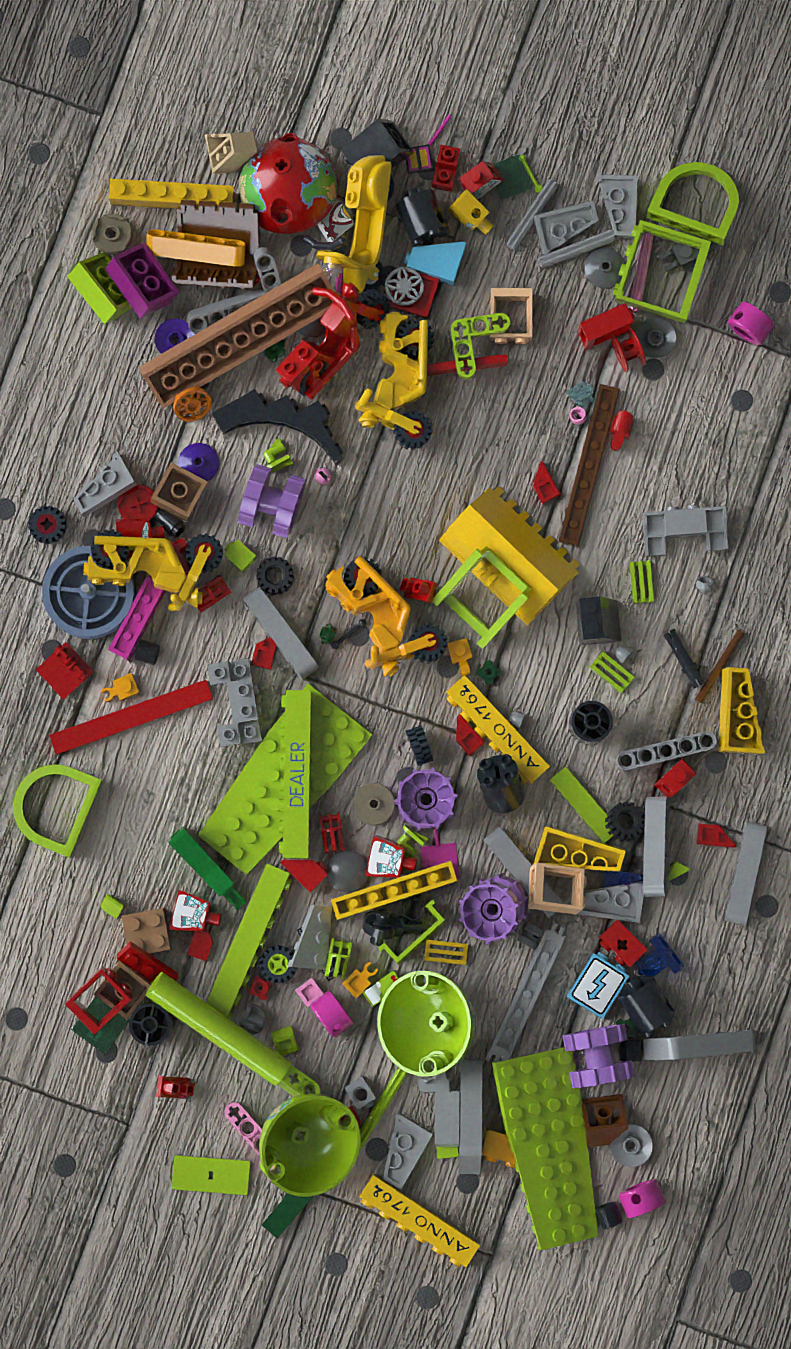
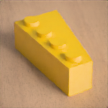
M727 667L722 669L718 752L765 754L761 740V729L757 720V708L753 699L754 693L750 672L747 668Z
M545 825L533 865L535 863L581 869L620 871L626 851L623 848Z

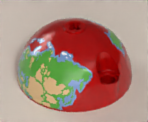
M293 133L285 134L281 138L272 139L259 146L257 152L245 162L239 178V197L241 203L255 204V210L259 211L260 227L278 234L302 232L321 222L333 208L339 190L337 172L325 152L318 146L298 138ZM282 219H288L284 223H279Z

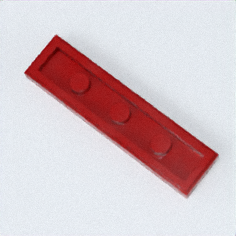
M506 354L474 358L476 370L507 366L508 363ZM471 358L463 360L464 368L460 369L461 371L472 370L467 365V360H471ZM455 360L427 364V376L457 372Z

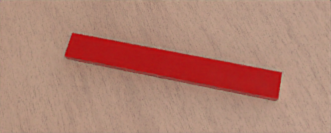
M203 680L50 734L49 737L55 754L58 755L211 701L213 697L207 680Z

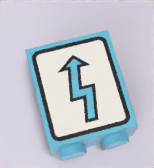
M598 952L597 955L591 954L590 960L572 989L568 991L566 997L603 1019L629 975L626 974L627 969L617 963L615 966L608 963L609 958Z

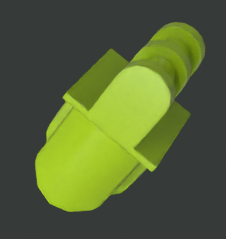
M334 938L331 939L325 977L329 976L332 958L335 957L332 977L337 978L340 961L344 959L341 980H345L352 941L346 943L342 939L341 941H336ZM333 946L339 947L338 954L332 953ZM342 948L348 949L347 955L341 954Z

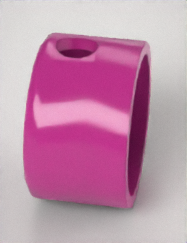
M741 302L728 320L729 327L737 335L754 345H761L775 326L774 322L765 313L746 302Z
M330 990L310 1004L317 1018L333 1038L338 1037L354 1024Z
M657 1179L638 1183L619 1193V1198L627 1218L650 1212L666 1203Z

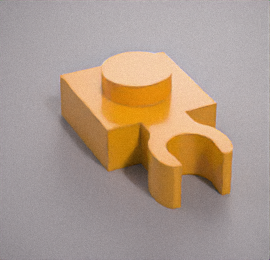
M132 673L113 680L114 687H106L101 690V693L109 691L111 694L109 698L104 699L105 702L112 701L117 695L121 701L140 693Z
M371 962L364 966V970L361 973L356 969L342 983L356 999L371 984L367 978L375 975L378 971L376 969L373 973L368 972L367 967Z

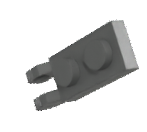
M711 242L708 253L717 249L716 243ZM680 243L672 247L671 250L659 255L658 258L660 261H664L673 255L675 256L677 261L669 263L664 268L666 272H669L696 260L700 249Z

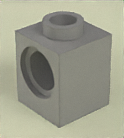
M363 1076L345 1087L358 1110L360 1108L366 1110L375 1104L373 1100L376 1099V1096ZM358 1089H365L368 1096L365 1100H358L355 1093Z

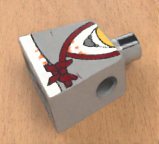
M340 200L335 201L329 214L315 225L324 242H333L340 237H346L354 230L355 224L352 219L356 217V209L348 207L345 209Z

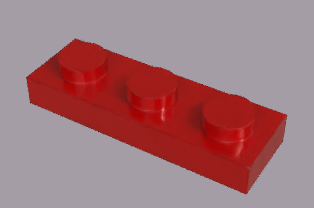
M131 941L117 953V960L151 982L161 972L175 981L179 979L178 972Z

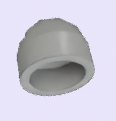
M699 576L696 581V589L702 594L710 592L713 580L706 576Z
M620 645L615 651V655L621 663L633 653V650L626 645Z
M520 712L511 713L509 723L514 728L520 730L525 714Z

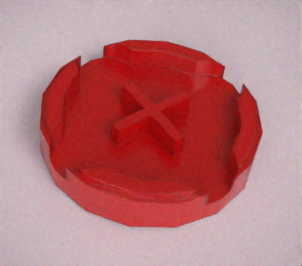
M137 484L120 495L118 510L122 518L149 519V522H151L159 509L158 506L151 503L154 491L148 486Z

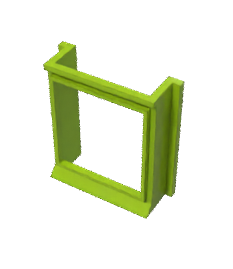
M486 546L481 551L477 548L436 594L432 602L437 606L443 601L448 604L482 636L477 644L483 649L529 598L527 594L532 588ZM484 557L522 592L490 629L452 594Z
M431 900L425 907L437 921L398 957L385 943L378 949L380 951L385 949L399 965L445 923L444 918L432 906L435 902Z

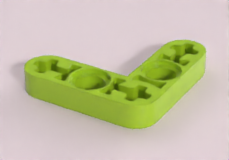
M495 313L463 318L452 323L451 337L457 373L460 378L468 380L475 375L476 366L471 338L506 332L510 327V319L506 314ZM499 318H502V321H506L503 328H500L499 325H492L493 330H489V319H492V323H497ZM483 321L486 324V329L481 332L477 331L474 327L475 323ZM457 325H461L462 328L466 329L463 330V339L456 342L455 339H459V333L454 331V329H457ZM461 344L469 347V352L465 355H461L457 351L458 346ZM471 357V360H467L468 368H472V370H470L469 374L466 375L465 372L461 371L460 369L464 368L463 360Z

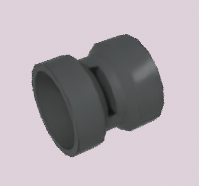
M526 922L524 932L519 935L517 941L535 950L538 945V939L543 936L545 931Z

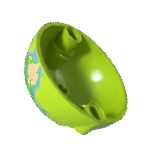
M430 970L415 971L400 977L386 991L379 1007L377 1027L382 1047L395 1065L413 1075L435 1076L453 1068L465 1057L475 1037L476 1016L468 995L451 978ZM424 976L426 977V984L423 982ZM432 1063H434V1070L431 1068Z
M303 1094L287 1099L270 1113L263 1125L259 1142L261 1170L280 1190L295 1196H315L336 1187L350 1173L359 1154L361 1144L360 1130L355 1116L343 1103L330 1096Z

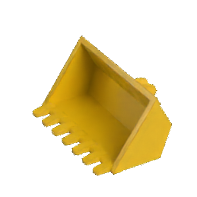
M489 487L460 514L439 539V542L462 564L477 548L481 551L487 546L526 582L532 590L527 594L529 598L517 610L515 615L528 626L579 573L576 568L580 563L576 559L568 563L563 558L567 551L563 547L556 551L551 546L555 541L551 535L543 539L538 534L542 527L538 523L531 527L525 521L529 517L526 511L518 515L513 510L517 503L513 499L505 502L500 497L504 493L501 487H497L495 490ZM485 557L471 571L508 608L522 593Z

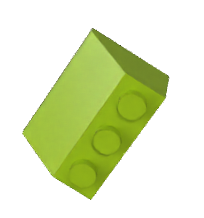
M100 253L78 262L67 277L104 324L118 319L132 307L105 270L111 258L105 253Z

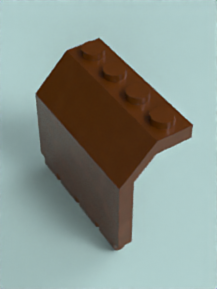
M181 200L180 206L177 208L178 232L245 242V264L242 266H228L177 259V266L172 274V282L178 283L180 286L195 284L200 287H209L210 285L219 286L220 288L239 287V289L243 290L253 288L258 274L253 255L260 248L259 211L255 210V204L240 203L239 209H237L236 203L219 202V208H217L214 201H199V207H196V200Z

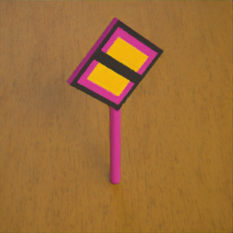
M451 115L447 116L427 145L411 147L414 153L406 158L408 174L434 170L430 147L452 118Z

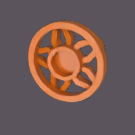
M198 386L188 388L176 395L173 404L174 412L182 421H197L209 412L212 404L211 397L206 390ZM205 406L203 411L200 412V408ZM188 413H190V414L192 415V416H190V417L183 416V415L188 414Z

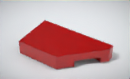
M543 461L539 464L533 484V489L542 505L561 495Z
M268 637L256 644L251 661L252 666L272 669L277 645L272 637Z
M459 714L457 716L456 742L471 756L485 741Z
M698 824L697 845L736 848L734 841L730 839L720 825Z
M207 928L206 932H194L186 955L207 962L214 942Z

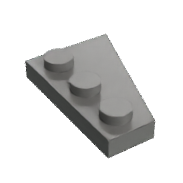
M597 175L615 237L634 238L631 237L634 225H636L638 176Z
M594 200L533 215L542 255L548 254L554 248L598 221Z
M118 451L113 455L112 461L100 469V474L94 480H90L73 498L84 517L137 485Z
M643 881L584 891L583 896L586 897V904L584 909L578 914L640 923L644 898Z
M310 905L301 928L303 932L299 942L295 944L294 956L292 960H289L287 967L326 969L332 907Z
M397 1113L383 1179L402 1190L434 1134Z

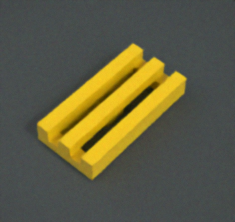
M426 940L424 961L466 965L468 944ZM430 944L463 948V952L431 949ZM429 953L462 956V960L429 957Z

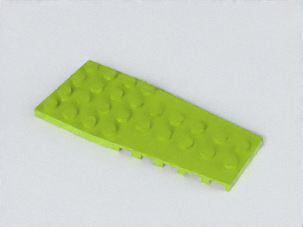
M307 683L302 690H311V808L336 782L373 735ZM281 717L264 737L199 833L201 839L245 874H248L283 837V833H279V821L283 820L284 812H280V799H284V791H280V778L284 779V770H280V759L285 758V749H281V737H285V728H281Z
M565 1047L493 1062L503 1123L511 1152L515 1156V1168L521 1178V1190L525 1193L527 1200V1212L530 1213L533 1222L531 1227L533 1233H536L539 1244L537 1249L546 1250L597 1237L598 1229L589 1152L582 1113V1098L580 1088H572L569 1073L576 1070L573 1052L565 1051Z

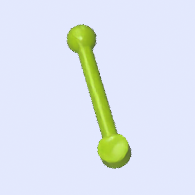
M520 155L519 161L523 163L535 186V192L539 194L543 187L538 185L526 162V156Z

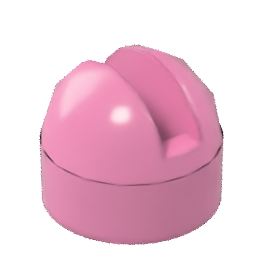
M574 407L569 413L571 421L576 425H581L586 421L587 415L582 407ZM577 414L581 419H577L574 415Z
M320 468L316 471L315 478L319 484L326 485L330 483L332 474L329 469ZM321 471L328 477L327 480L319 474Z

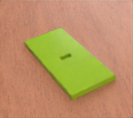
M174 1155L172 1189L248 1195L250 1161ZM209 1171H213V1179H209Z

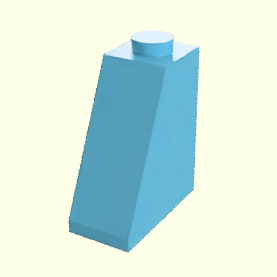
M454 242L413 247L411 253L407 252L404 264L416 272L438 278L439 282L453 286L465 252L466 243Z

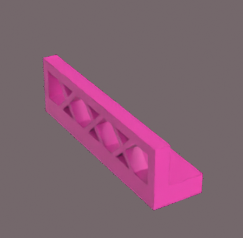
M148 576L145 578L128 614L108 649L130 662L138 641L142 639L166 593V590L154 587L152 578Z

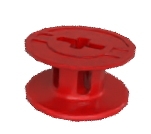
M631 327L628 328L629 339L618 342L613 334L610 336L617 359L626 373L629 371L627 361L638 357L639 361L646 365L642 346Z

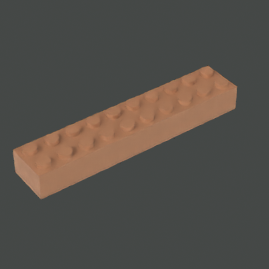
M318 263L141 365L139 369L162 409L173 403L178 393L180 394L182 391L194 386H203L322 317L333 301L328 297L314 295L312 289L319 287L334 290Z

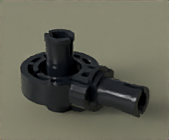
M379 909L365 914L362 928L366 934L371 936L370 943L372 945L381 946L383 940L392 939L395 936L402 937L403 933L421 935L423 923L422 921H407L402 916H397L385 909Z

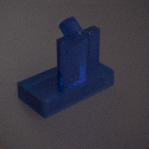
M604 870L602 888L643 881V875Z
M659 932L649 940L655 949L636 963L639 967L638 973L640 975L653 977L667 966H669L674 974L684 967L682 961Z

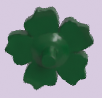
M280 340L266 348L264 356L268 357L272 363L277 362V357L281 358L285 355L286 350L283 348L285 347V341Z

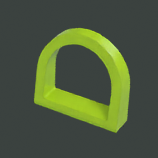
M702 162L682 164L669 171L661 180L648 208L647 218L724 246L737 214L739 204L738 191L730 176L714 165ZM689 175H705L719 182L725 189L729 199V206L720 227L714 228L662 209L661 207L671 186L679 179Z
M47 765L34 770L23 779L15 793L13 812L19 829L33 843L71 858L102 780L64 765ZM48 775H64L90 786L66 845L37 834L29 826L24 816L23 804L27 791L33 783Z

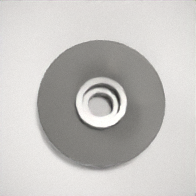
M628 1124L629 1128L610 1143V1149L618 1163L627 1167H637L649 1159L653 1148L652 1139L644 1128ZM629 1141L634 1142L635 1146L633 1149L627 1148Z

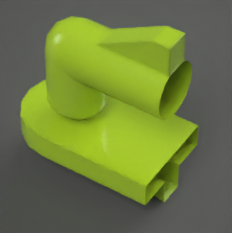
M280 438L276 439L273 445L264 451V457L269 464L267 467L271 468V473L294 465L289 454L276 460L275 456L285 451Z
M405 824L402 828L407 834L403 833L397 843L408 847L406 857L413 858L417 851L408 844L411 837L421 846L429 838L417 833Z

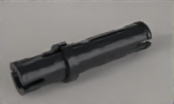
M672 629L669 632L673 639L668 632L663 636L683 668L681 670L682 673L687 675L693 689H696L699 686L695 679H697L699 685H703L705 681L696 668V662L693 663L682 644L676 630Z

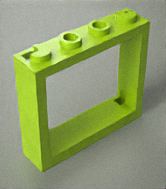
M640 220L639 225H634L631 234V237H634L633 244H628L625 256L628 257L626 264L622 263L619 276H622L620 284H615L612 294L616 296L614 302L626 303L627 306L685 323L711 241ZM643 232L700 249L680 313L623 296Z

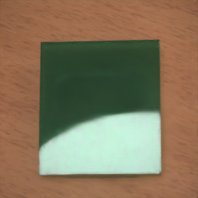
M519 154L494 163V166L504 179V181L496 186L501 200L532 189Z

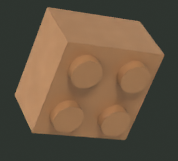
M171 462L151 498V503L187 522L208 481Z
M165 908L121 916L126 944L131 941L149 954L172 950Z
M118 961L112 968L117 975L116 979L121 984L124 982L132 990L130 993L132 999L118 1012L127 1020L145 998L152 982ZM105 978L94 992L96 997L111 1008L123 998Z

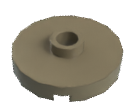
M108 213L94 222L91 237L99 251L105 254L116 255L129 247L132 241V229L123 216ZM111 232L116 234L113 238H110L108 235Z
M377 783L361 787L353 800V807L357 817L370 825H379L387 821L395 807L394 798L390 790ZM372 800L378 802V806L376 808H372L370 806V802Z

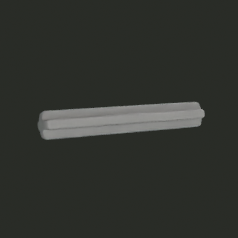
M552 179L547 181L507 241V246L510 249H517L535 222L533 215L541 213L557 189V182Z
M608 230L538 258V264L543 269L613 242L615 240L614 232Z

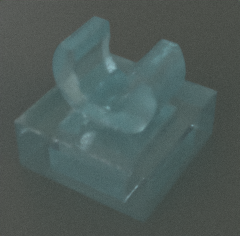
M581 381L566 392L569 399L574 401L579 407L584 408L582 400L586 397L588 401H593V397L590 395L593 393V390L584 381Z

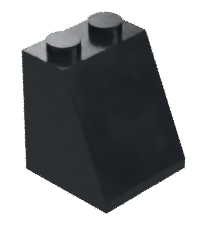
M376 119L341 149L344 154V160L350 166H353L364 157L383 155L385 161L391 163V169L414 153L394 123L386 119Z
M600 596L579 598L576 603L580 645L621 642L617 600Z

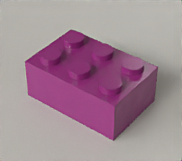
M145 242L113 257L105 269L140 319L171 304L179 293V290Z

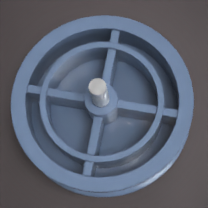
M80 546L64 552L50 565L43 580L42 599L49 617L63 631L78 638L96 639L107 636L120 628L135 599V585L133 578L130 583H125L124 586L113 585V582H104V585H94L92 581H87L88 575H84V562L88 563V557L92 556L91 546Z

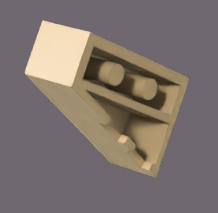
M253 132L205 135L213 174L236 172L257 152L258 144L257 140L254 139Z

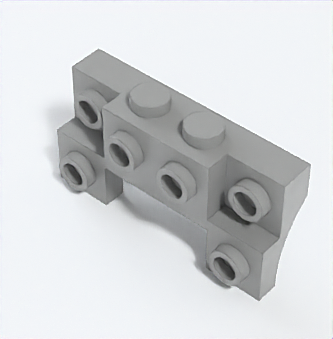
M689 505L687 509L681 510L675 506L666 508L667 511L645 512L642 514L645 557L666 555L665 538L705 535L707 551L728 549L726 506L700 508L699 505Z
M249 659L207 664L210 685L227 684L233 724L217 726L220 747L262 742L258 717L262 716L260 703L256 704L255 696L259 695L257 683H253Z

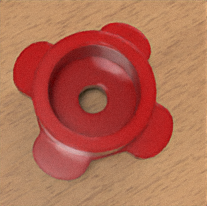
M255 976L252 987L248 989V993L251 996H258L261 1000H266L268 998V990L272 988V982L262 980L260 976Z

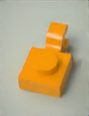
M467 638L448 643L447 647L452 664L459 663L462 677L470 675L471 672L467 660L472 659V654Z

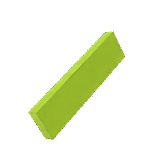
M566 766L550 779V782L603 843L614 835L613 833L609 835L610 829L605 827L608 822H605V818L608 817L607 814Z

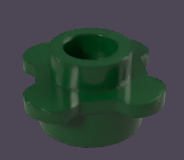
M326 624L325 627H322L319 635L322 644L333 643L336 636V628L332 627V624Z
M491 660L485 661V665L477 670V675L482 677L487 685L493 684V680L501 676L502 673L501 669L496 668Z
M630 1018L628 1020L618 1019L616 1021V1024H625V1027H629V1030L626 1031L627 1037L636 1038L638 1036V1031Z

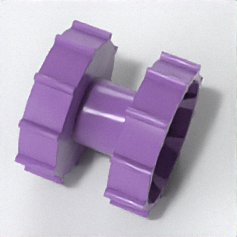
M256 464L243 496L238 514V523L253 527L259 513H267L276 516L272 534L288 538L301 505L306 479L291 475L283 491L268 486L271 468Z
M432 767L431 770L416 771V769H413V773L403 782L399 781L398 799H395L394 804L398 805L402 815V822H408L410 825L418 828L417 831L419 832L421 829L436 828L438 830L439 825L444 823L448 817H453L454 800L457 799L458 795L454 794L453 787L450 784V777H444L442 774L434 771V767ZM423 794L431 796L432 802L429 805L421 804L420 797Z
M503 873L488 879L483 877L479 880V885L476 883L470 886L471 890L465 897L459 900V903H461V918H459V921H462L465 928L469 931V937L475 936L489 944L493 940L500 938L507 939L510 937L511 931L515 933L519 930L518 926L524 919L530 916L527 913L529 895H526L524 889L519 884V879L515 881L512 878L503 876ZM491 903L498 906V913L491 910Z
M625 1024L599 1027L563 1035L565 1051L583 1049L587 1068L569 1072L572 1088L596 1086L635 1076L632 1060L614 1062L610 1045L628 1040Z

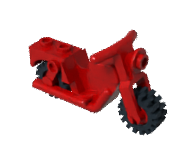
M351 282L349 284L343 283L342 294L331 289L314 287L312 289L314 295L328 297L333 301L320 320V323L326 327V337L319 346L314 342L301 338L302 342L275 369L281 377L279 381L287 389L292 387L302 396L312 400L358 351L360 342L357 322L366 329L376 328L377 323L380 324L385 314L389 313V309H387L390 307L389 299L375 289H368L367 293L364 291L362 297L358 295V288ZM321 361L332 364L326 368Z

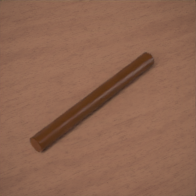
M741 630L736 631L694 700L702 704L743 638L744 632Z

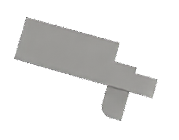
M446 1071L436 1075L435 1079H419L418 1086L421 1092L435 1093V1147H459L460 1091L449 1092V1080H446Z

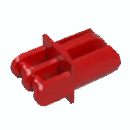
M628 411L618 412L613 419L609 434L614 435L611 442V449L613 451H618L621 448L624 439L629 440L634 421L632 414Z
M337 812L335 815L328 813V816L319 815L324 853H329L326 837L328 832H330L332 850L337 851L334 831H338L341 851H345L340 812ZM332 821H338L339 827H332ZM329 822L330 828L324 829L323 823Z

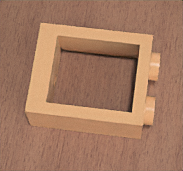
M491 288L490 314L496 313V301H526V333L490 335V341H495V344H506L507 341H515L516 344H527L528 341L532 340V288ZM490 319V330H493L492 325H496V323H492V319Z
M535 863L530 867L528 908L578 914L584 909L586 904V897L583 896L587 883L584 869ZM544 875L573 878L572 905L543 902Z

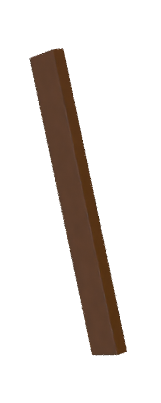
M603 384L599 385L558 540L560 543L575 547L579 546L620 390L618 388Z

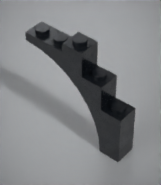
M254 389L212 413L222 434L250 425L272 424L284 426L301 432L315 441L328 454L335 465L342 461L341 455L344 453L340 445L333 443L331 439L333 434L329 426L324 427V424L329 422L328 415H330V412L325 403L321 405L319 400L296 412L299 408L293 398L289 399L285 395L264 406L267 402L263 394H258Z

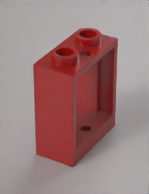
M626 303L581 322L577 332L585 350L610 340L612 334L617 337L628 332V328H632L635 315L631 307L627 308Z
M104 966L65 1003L94 1035L132 999L130 994L132 990L124 982L121 984L116 979L117 975L111 968L108 967L106 969ZM103 976L123 998L98 1021L77 999L97 979Z

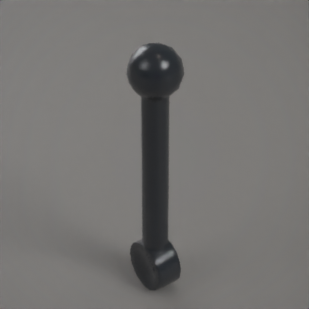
M361 619L359 621V624L356 625L353 629H351L348 633L342 636L339 640L333 641L331 647L333 649H338L340 643H342L360 627L366 626V620Z

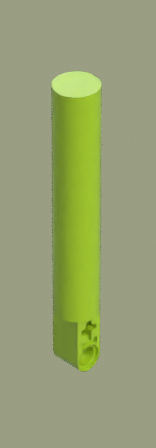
M161 972L148 988L145 996L272 1085H278L292 1096L305 1094V1087L311 1090V1094H320L319 1085L293 1067L289 1060L165 973Z

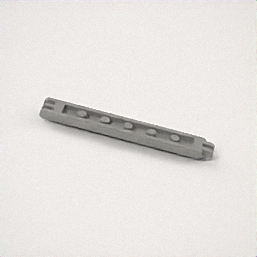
M554 921L551 929L546 928L485 1061L489 1062L492 1055L495 1056L493 1062H498L499 1059H509L566 936L563 935L566 926L561 925L557 932L555 929L558 923Z

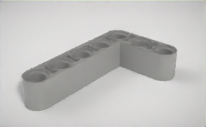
M258 248L253 255L262 288L191 310L186 318L188 326L193 333H198L233 313L231 311L233 307H243L281 285L274 258L268 248ZM261 257H269L266 262H259ZM269 275H273V276H274V279H273V280H271V281H265V278H266L267 276H269ZM215 312L221 313L218 318H212V315ZM196 318L201 319L199 324H193L192 321Z
M754 1029L642 1039L644 1060H674L756 1051Z
M461 1060L458 1174L480 1175L482 1156V1060Z

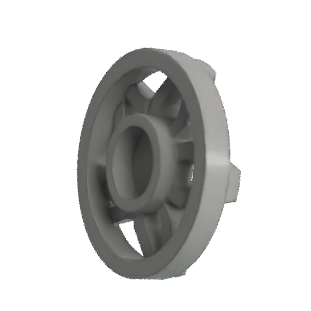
M400 267L388 275L385 282V291L393 303L399 306H409L416 303L422 296L423 280L414 269ZM401 272L404 273L405 278L400 277ZM407 272H410V273L414 274L415 276H411V277L408 279V274H407ZM396 273H398V274H397L398 280H396V279L390 280ZM413 279H418L415 283L411 282ZM389 283H396V286H392ZM420 283V291L418 294L416 289L412 287H416ZM389 289L397 290L394 298L391 296ZM411 291L414 292L416 297L410 295ZM399 293L402 296L397 300V295ZM405 295H407L408 298L412 299L408 302H401L405 298Z

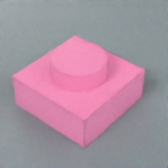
M313 978L295 990L307 1007L324 994Z

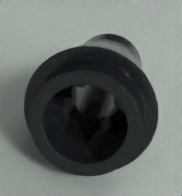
M161 509L155 515V519L163 526L170 537H179L186 528L183 520L171 515L164 509Z

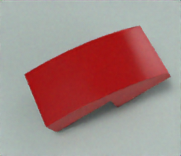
M440 145L432 188L452 192L460 148Z

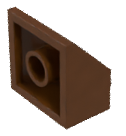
M622 1094L582 1099L587 1148L609 1145L629 1128Z

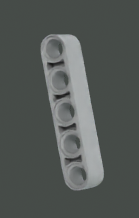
M260 587L242 599L267 635L274 640L279 651L301 680H304L319 669L315 660Z
M705 731L624 751L616 757L615 763L619 770L629 771L709 751L715 747L717 739L712 732ZM703 736H708L711 739L709 747L702 745L701 738ZM682 741H688L691 744L689 752L681 749ZM662 746H668L671 749L669 757L661 754ZM642 751H648L651 754L650 761L645 762L640 758ZM628 756L631 760L630 766H622L620 758Z
M668 796L646 798L643 873L645 897H665L668 894L670 800Z
M750 821L745 822L724 921L746 925L767 825Z
M498 827L484 838L483 841L515 880H520L519 884L529 895V877L532 865L506 833ZM544 880L543 902L564 904ZM541 910L548 919L556 913Z

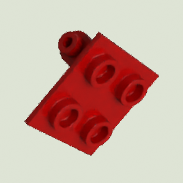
M67 642L57 646L54 650L55 652L35 669L63 700L94 672Z

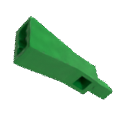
M183 826L167 840L171 847L219 897L223 895L237 910L246 903L242 896L232 887L233 881Z

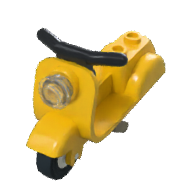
M383 155L367 156L360 159L351 167L348 174L345 205L348 208L356 209L350 255L348 257L344 255L347 251L345 237H340L333 242H318L309 235L303 237V241L319 251L317 257L325 263L323 271L326 272V276L339 277V274H343L344 282L354 284L359 290L358 293L367 292L368 289L377 290L382 284L384 269L379 261L383 237H387L398 223V218L392 217L384 228L387 202L394 192V180L391 175V163L385 161Z

